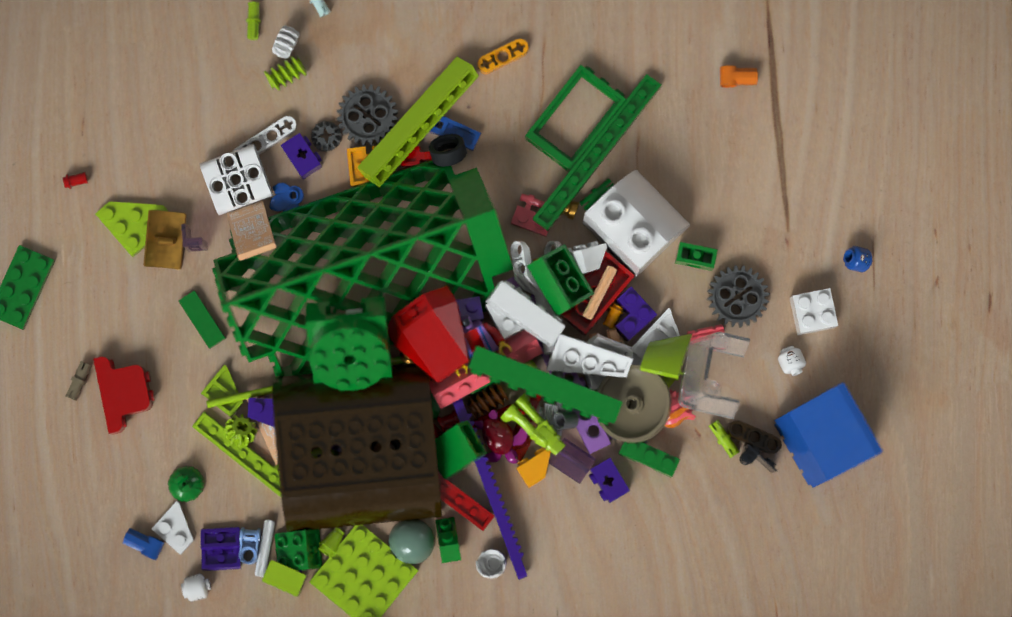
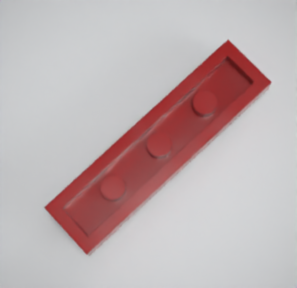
M438 473L440 499L480 530L484 531L495 516Z

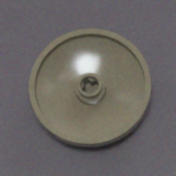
M631 365L627 377L606 376L597 389V392L623 402L615 424L609 422V425H605L599 422L603 430L617 440L626 443H639L649 440L657 435L668 421L671 412L669 388L660 375L640 371V365Z

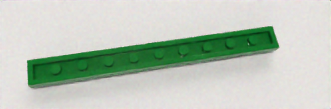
M647 74L644 76L533 217L534 222L547 231L550 230L660 90L662 84Z

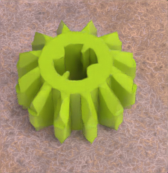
M243 414L240 417L232 416V419H228L224 427L225 439H231L230 445L234 444V442L237 443L238 448L241 444L245 447L248 446L249 442L252 443L257 434L256 422H250L251 418L245 419Z

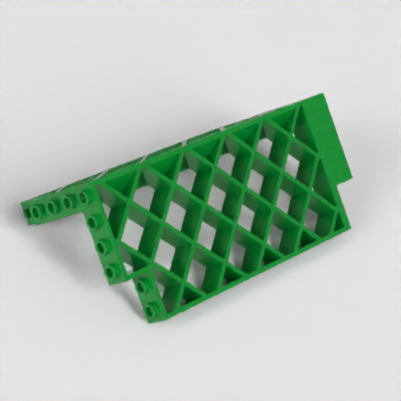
M432 160L391 174L380 187L370 181L268 217L276 244L275 250L269 257L263 256V253L239 261L230 230L232 238L229 239L232 253L214 259L215 267L212 268L223 313H228L226 319L229 327H234L235 331L232 332L235 341H240L239 350L242 357L246 356L250 363L268 356L270 363L274 362L275 364L273 370L276 377L313 373L310 366L308 336L302 345L284 339L292 325L306 329V315L299 313L308 299L316 302L329 301L331 315H335L338 309L343 311L362 309L360 302L345 298L353 284L357 283L372 288L366 298L382 297L384 293L401 298L392 313L386 311L387 323L389 324L393 315L423 294L420 291L429 277H433L446 282L444 286H448L453 295L458 287L475 292L472 297H480L482 311L485 312L487 311L485 305L488 304L485 301L495 288L492 277L513 270L496 211L477 167L455 175L451 166H437ZM429 181L424 187L415 186L418 183ZM449 184L452 192L442 190ZM378 197H383L379 203L370 202ZM402 200L411 202L407 208L397 207ZM429 205L439 207L434 214L424 212ZM457 210H460L463 218H454L452 216ZM339 212L334 219L325 218L327 215ZM357 216L366 217L361 224L352 223ZM384 221L393 223L388 230L379 228ZM464 223L472 245L454 240ZM412 226L421 228L416 235L407 234ZM293 228L288 235L280 234L284 230ZM312 232L320 233L315 240L307 239ZM339 237L347 238L342 246L334 245ZM417 240L434 245L425 261L408 256ZM366 242L375 244L370 251L360 250ZM446 250L463 256L454 271L437 266ZM294 253L302 254L296 262L288 261ZM371 256L388 262L379 277L362 272ZM321 258L329 260L323 268L315 266ZM476 260L484 281L466 276ZM400 266L417 272L409 287L391 282ZM248 269L256 270L250 278L242 277ZM323 273L342 278L334 293L315 288ZM275 274L283 276L277 284L268 283ZM277 289L296 295L288 310L269 304ZM230 290V291L237 292V293L229 300L228 291ZM231 305L250 311L242 326H239ZM261 315L280 321L273 335L253 330ZM389 337L390 345H392L393 342ZM246 341L256 345L248 347ZM276 351L294 356L291 364L282 367Z

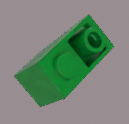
M455 518L435 520L442 563L461 560Z

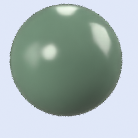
M419 519L398 522L392 528L388 544L393 555L398 560L416 565L424 562L431 555L435 539L431 528L425 522Z

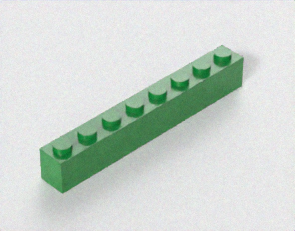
M476 345L467 366L471 369L470 373L480 377L482 373L489 376L488 380L498 384L500 381L508 383L507 387L516 391H518V388L525 389V394L535 398L538 394L544 397L543 401L553 405L555 401L562 404L561 408L571 412L573 408L580 410L579 415L591 418V415L598 417V422L609 425V422L615 424L623 403L612 397Z

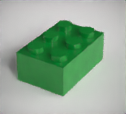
M565 244L527 265L556 316L594 295L593 290Z

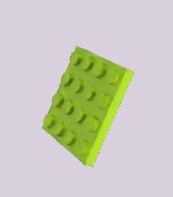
M355 525L339 545L336 554L327 559L309 583L351 617H382L419 570L409 563L398 560L393 555L390 547L364 525Z

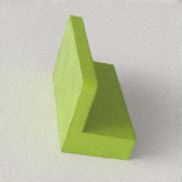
M271 560L262 582L298 597L302 591L301 588L306 575Z

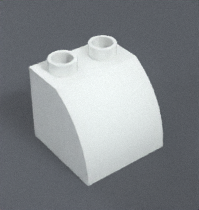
M637 170L622 178L587 210L582 223L601 244L607 243V250L624 267L632 272L635 278L690 226L682 215Z

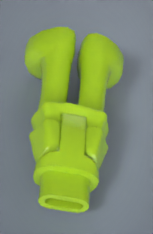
M525 393L501 416L504 422L514 421L519 424L530 436V439L534 440L539 446L546 448L547 452L550 450L555 456L566 446L560 440L561 436L558 435L554 426L550 425L548 420L542 418L530 404V397ZM518 409L525 412L538 426L535 428Z

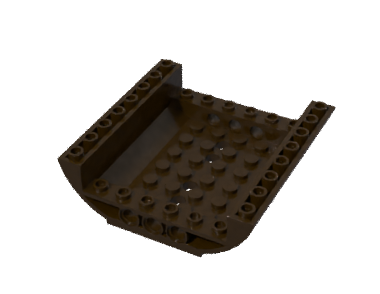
M417 364L392 366V377L381 378L365 389L340 391L324 383L314 384L313 374L273 377V419L280 494L287 532L442 517L429 375ZM392 439H399L401 441V448L398 450L391 449L390 441ZM379 441L382 445L381 450L373 452L370 449L371 442ZM335 444L342 447V453L339 456H334L331 453V447ZM315 446L322 449V456L319 458H315L311 454V450Z

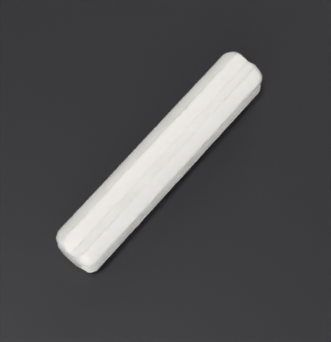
M273 520L264 521L255 576L263 577L267 570L275 521Z

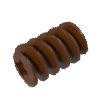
M495 382V389L492 386H488V393L482 389V396L475 393V400L470 396L468 397L467 406L475 420H478V413L482 417L485 416L484 410L490 413L491 406L497 410L498 402L503 406L505 405L504 399L508 400L500 384Z

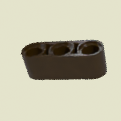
M736 420L727 426V433L730 434L731 438L751 446L753 444L765 453H777L782 447V442L777 436L745 422ZM734 424H737L741 427V433L739 435H736L732 432V426ZM751 432H756L759 435L758 442L755 443L750 440ZM769 440L776 442L777 447L775 450L768 448L767 443Z

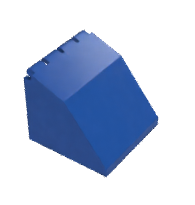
M844 382L774 420L776 422L774 426L780 436H784L785 439L783 441L790 453L793 452L794 456L792 457L799 470H803L804 473L802 475L808 486L811 485L812 488L883 452Z

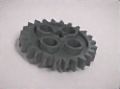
M362 85V90L360 91L355 87V93L349 90V97L343 96L345 103L339 102V106L342 109L337 110V113L342 116L337 117V121L342 123L338 126L340 129L345 128L342 132L343 135L349 133V141L355 138L356 145L359 141H362L363 146H365L366 142L373 146V141L375 140L379 144L380 138H384L385 134L390 131V128L395 126L393 122L398 121V118L393 116L398 114V110L392 109L396 106V102L390 103L393 99L392 96L386 97V90L380 93L379 86L376 90H373L372 85H370L369 89ZM367 98L371 100V103L368 106H362L361 101ZM354 105L360 107V109L363 110L366 114H369L370 112L371 117L377 122H380L381 126L375 124V122L371 120L369 117L365 118L364 114L361 111L354 108ZM384 110L386 114L384 117L379 118L376 116V112ZM357 113L359 118L357 121H351L349 119L350 115ZM366 125L374 126V130L370 133L365 132L364 128Z
M735 265L733 271L727 267L726 274L721 270L719 272L721 277L714 276L716 283L710 282L709 284L713 289L707 290V293L712 294V296L707 298L708 301H712V304L708 307L715 308L712 315L718 313V321L722 318L725 319L724 325L730 321L731 327L738 323L739 328H741L743 322L749 326L750 320L754 323L757 322L755 316L760 318L763 316L760 310H767L763 304L769 303L767 299H764V297L770 295V293L764 292L768 285L761 284L764 278L757 279L758 272L754 275L751 274L752 268L746 272L745 266L738 270L737 265ZM737 279L744 280V288L736 286ZM750 286L752 287V290L740 298L741 301L737 299L727 307L724 306L736 294H740ZM725 289L729 292L730 296L728 299L720 296L721 290ZM747 295H754L756 303L750 304L747 301ZM731 306H739L741 309L740 314H733Z

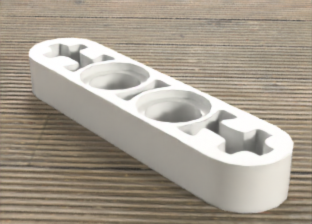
M285 116L236 147L233 151L249 146L254 141H259L261 149L257 152L260 155L294 133L297 128L296 121L290 116ZM285 121L293 122L291 124L292 129H283L282 132L284 134L281 136L280 131L276 127L279 125L281 129L285 126ZM269 131L277 132L275 140L270 141L267 139Z

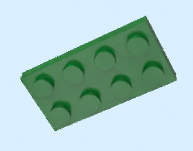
M21 245L18 246L0 285L1 321L19 329H25L55 263L54 259Z

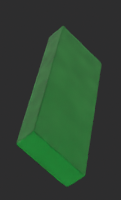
M195 291L179 300L180 305L209 349L226 339Z

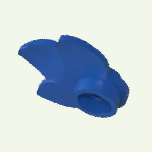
M278 183L273 186V191L276 195L271 199L269 208L274 211L284 212L299 207V204L304 199V192L298 186L290 187L286 183ZM293 192L296 193L295 199H293L291 196Z

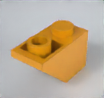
M542 447L534 452L535 457L529 460L526 457L517 463L519 467L516 470L528 488L545 478L551 453L550 450L547 452Z

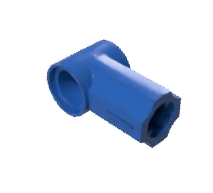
M129 528L123 540V544L140 551L142 555L153 560H157L165 543L132 528Z

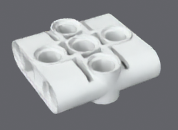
M254 144L200 163L202 174L218 215L273 196ZM231 156L234 159V164L228 167L225 161L227 157ZM257 168L259 175L253 179L250 176V170ZM236 174L241 177V182L238 185H234L232 182V177ZM217 181H221L223 184V189L219 192L214 189V184ZM242 192H245L248 197L245 203H241L238 198Z

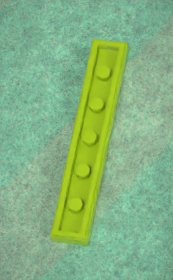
M203 412L192 427L281 497L278 470L249 446L245 447L241 444L238 448L235 442L230 445L231 439H225L224 427L206 412Z

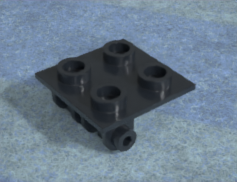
M747 444L743 446L745 452L740 456L741 464L748 465L756 459L771 473L778 471L775 468L776 464L768 457L763 458L760 455V449L755 445Z

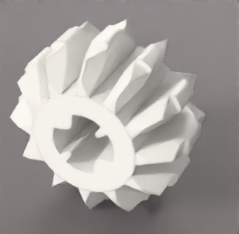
M283 26L275 39L272 52L278 57L288 59L300 36L299 32L292 27Z

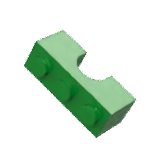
M623 442L618 455L648 466L654 471L670 478L673 477L680 461L679 458L643 442Z

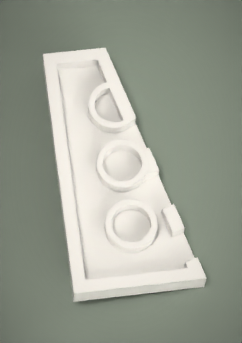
M560 334L556 340L546 370L627 377L633 358Z

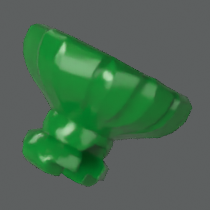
M184 466L177 468L169 477L168 490L173 498L178 501L189 502L195 500L203 492L204 478L201 472L194 467Z

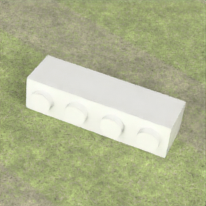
M498 282L485 302L548 347L552 346L565 328V325L562 324L563 321L556 315L551 316L546 313L547 309L542 305L532 303L530 301L531 298L523 292L518 293L514 290L515 286L510 282Z

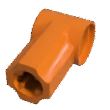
M731 65L720 67V87L732 88L737 85H757V68H737Z

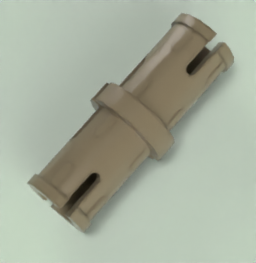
M80 361L75 376L71 378L72 383L65 395L66 397L77 401L83 385H86L85 380L92 365Z

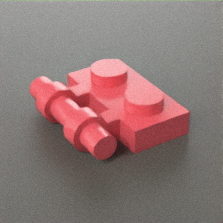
M522 193L520 201L526 202V206L524 208L517 205L511 224L547 237L549 231L533 221V217L537 212L530 210L532 205L541 208L546 201L539 200L534 195L530 194L528 196Z

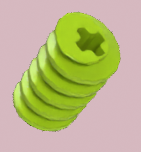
M298 55L297 60L293 56L290 57L291 63L284 60V67L278 63V70L271 67V74L264 71L272 89L275 87L279 91L280 84L287 87L286 80L294 83V76L300 80V73L307 76V72Z

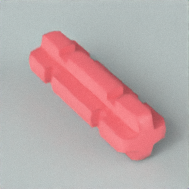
M716 325L715 327L697 329V331H688L687 334H692L691 341H696L698 338L701 340L714 337V335H723L725 331L723 325Z

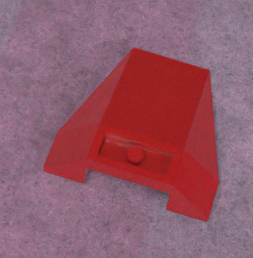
M448 286L423 293L392 316L388 324V332L394 346L436 382L440 383L470 361L458 302Z

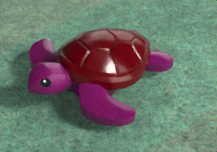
M495 409L491 410L489 418L485 419V421L479 420L475 422L476 427L482 429L486 446L492 451L483 456L488 457L487 462H498L503 454L510 463L516 464L518 462L517 452L512 447L521 445L526 441L528 434L522 427L518 434L514 435L508 424L498 420V412Z

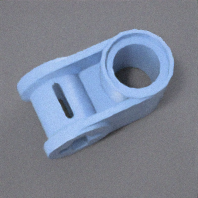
M241 527L239 558L245 564L253 565L257 562L261 543V528L252 530ZM249 550L253 551V559L246 561L244 554Z

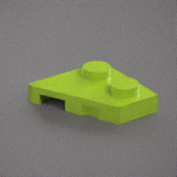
M226 365L220 369L201 392L208 400L239 393ZM243 401L217 407L232 418L242 406Z

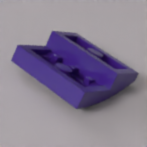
M240 527L201 529L202 571L241 569V560L239 558Z

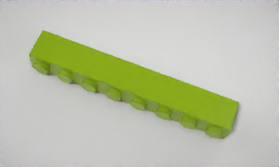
M458 56L448 65L357 167L366 179L378 187L388 179L479 77L473 65Z

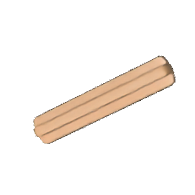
M607 266L594 295H592L583 313L585 318L593 319L617 270L614 267Z

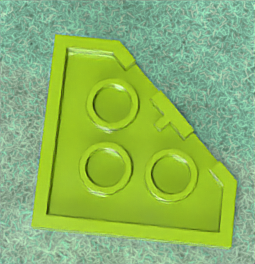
M109 201L95 214L126 251L134 257L145 248L148 211L168 210L164 205Z

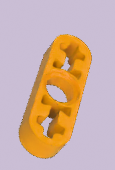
M516 39L480 57L477 63L478 70L483 74H489L524 57L528 53L527 42L523 39ZM517 44L525 46L523 52L520 53L519 50L513 52L514 57L511 56V52L508 49L511 47V51L515 50ZM500 52H506L509 57L506 61H500L497 55ZM492 56H494L495 62L498 64L495 65L494 62L490 63L489 69H486V67H481L483 65V61H486L487 63L491 62Z

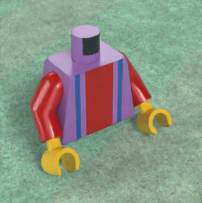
M469 315L461 317L469 358H471L475 345L492 352L499 350L503 356H506L503 353L505 347H508L510 352H512V348L505 344V339L497 328L488 323H482L480 320L472 322ZM464 365V366H462L461 368H463V369L466 370V375H467L468 369H467V367ZM458 369V370L456 371V374H457V376L460 377V374H459V372H458L459 369Z

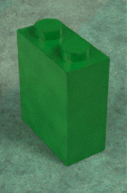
M468 420L455 425L435 439L437 467L444 479L458 474L487 454Z

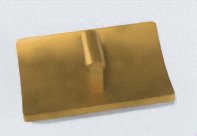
M160 210L148 211L143 263L145 267L178 270L182 268L186 213Z

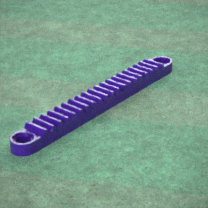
M462 398L453 402L460 423L468 420L470 425L473 426L475 422L470 421L472 414L467 413ZM482 457L475 462L518 580L526 578L528 576L521 559L524 554L518 551L521 546L516 544L518 538L513 537L516 533L515 530H510L513 524L507 522L510 516L505 515L507 508H502L505 503L499 500L502 495L497 493L499 486H494L497 481L496 479H491L494 473L488 471L491 468V465L486 464L488 457Z

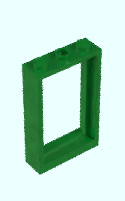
M580 65L525 135L526 141L567 172L573 168L626 100L623 92L619 89L614 90L609 86L610 83L602 77L599 79L588 66L583 67ZM583 78L614 101V104L571 158L540 135L539 132L579 80Z

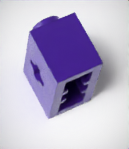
M298 133L281 144V147L304 180L322 168L320 164L322 159L317 151L313 153L310 149L312 144L307 136L302 137ZM303 152L306 155V158L303 159L302 157H300L299 153Z
M611 458L590 469L591 474H589V477L594 485H599L601 489L599 494L604 502L607 500L611 503L630 491ZM605 476H607V478L613 479V481L611 482V487H609L608 484H603V482L605 481Z

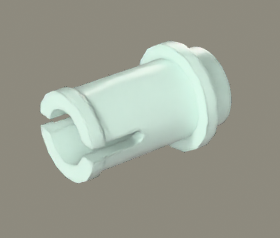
M310 0V3H313L320 17H324V14L327 15L331 12L324 0Z

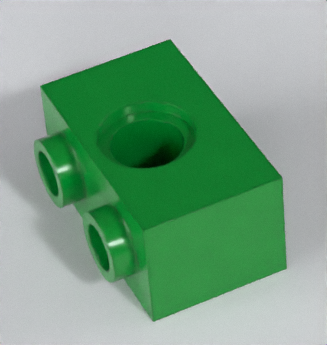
M680 242L674 264L712 271L715 266L718 249Z

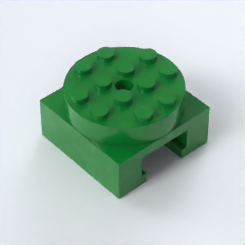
M385 296L361 298L362 313L331 315L329 301L306 303V329L314 384L324 383L340 391L365 389L381 378L392 377Z

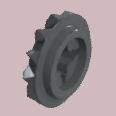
M327 121L316 124L311 134L312 143L321 151L334 150L340 144L342 137L339 127L333 122ZM324 129H326L328 134H332L328 137V143H326L324 138L320 137L324 135Z

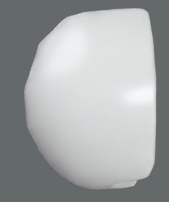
M495 549L482 552L476 561L477 571L483 577L490 579L501 576L507 565L505 556Z

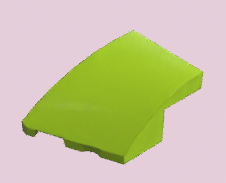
M692 334L650 342L643 356L640 371L678 379L689 349Z

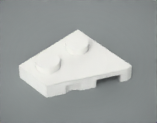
M178 501L173 504L152 528L180 555L194 541L181 504Z

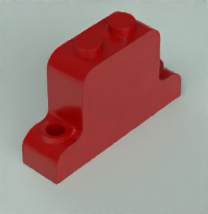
M106 357L93 358L108 433L111 435L122 433L125 427H127L126 416L149 411L153 406L155 395L153 389L150 390L149 382H151L150 372L139 365L116 369L113 359L110 360Z

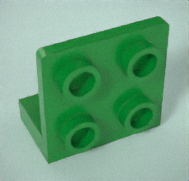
M319 529L276 533L277 562L296 571L321 568L322 555L318 549L320 546Z

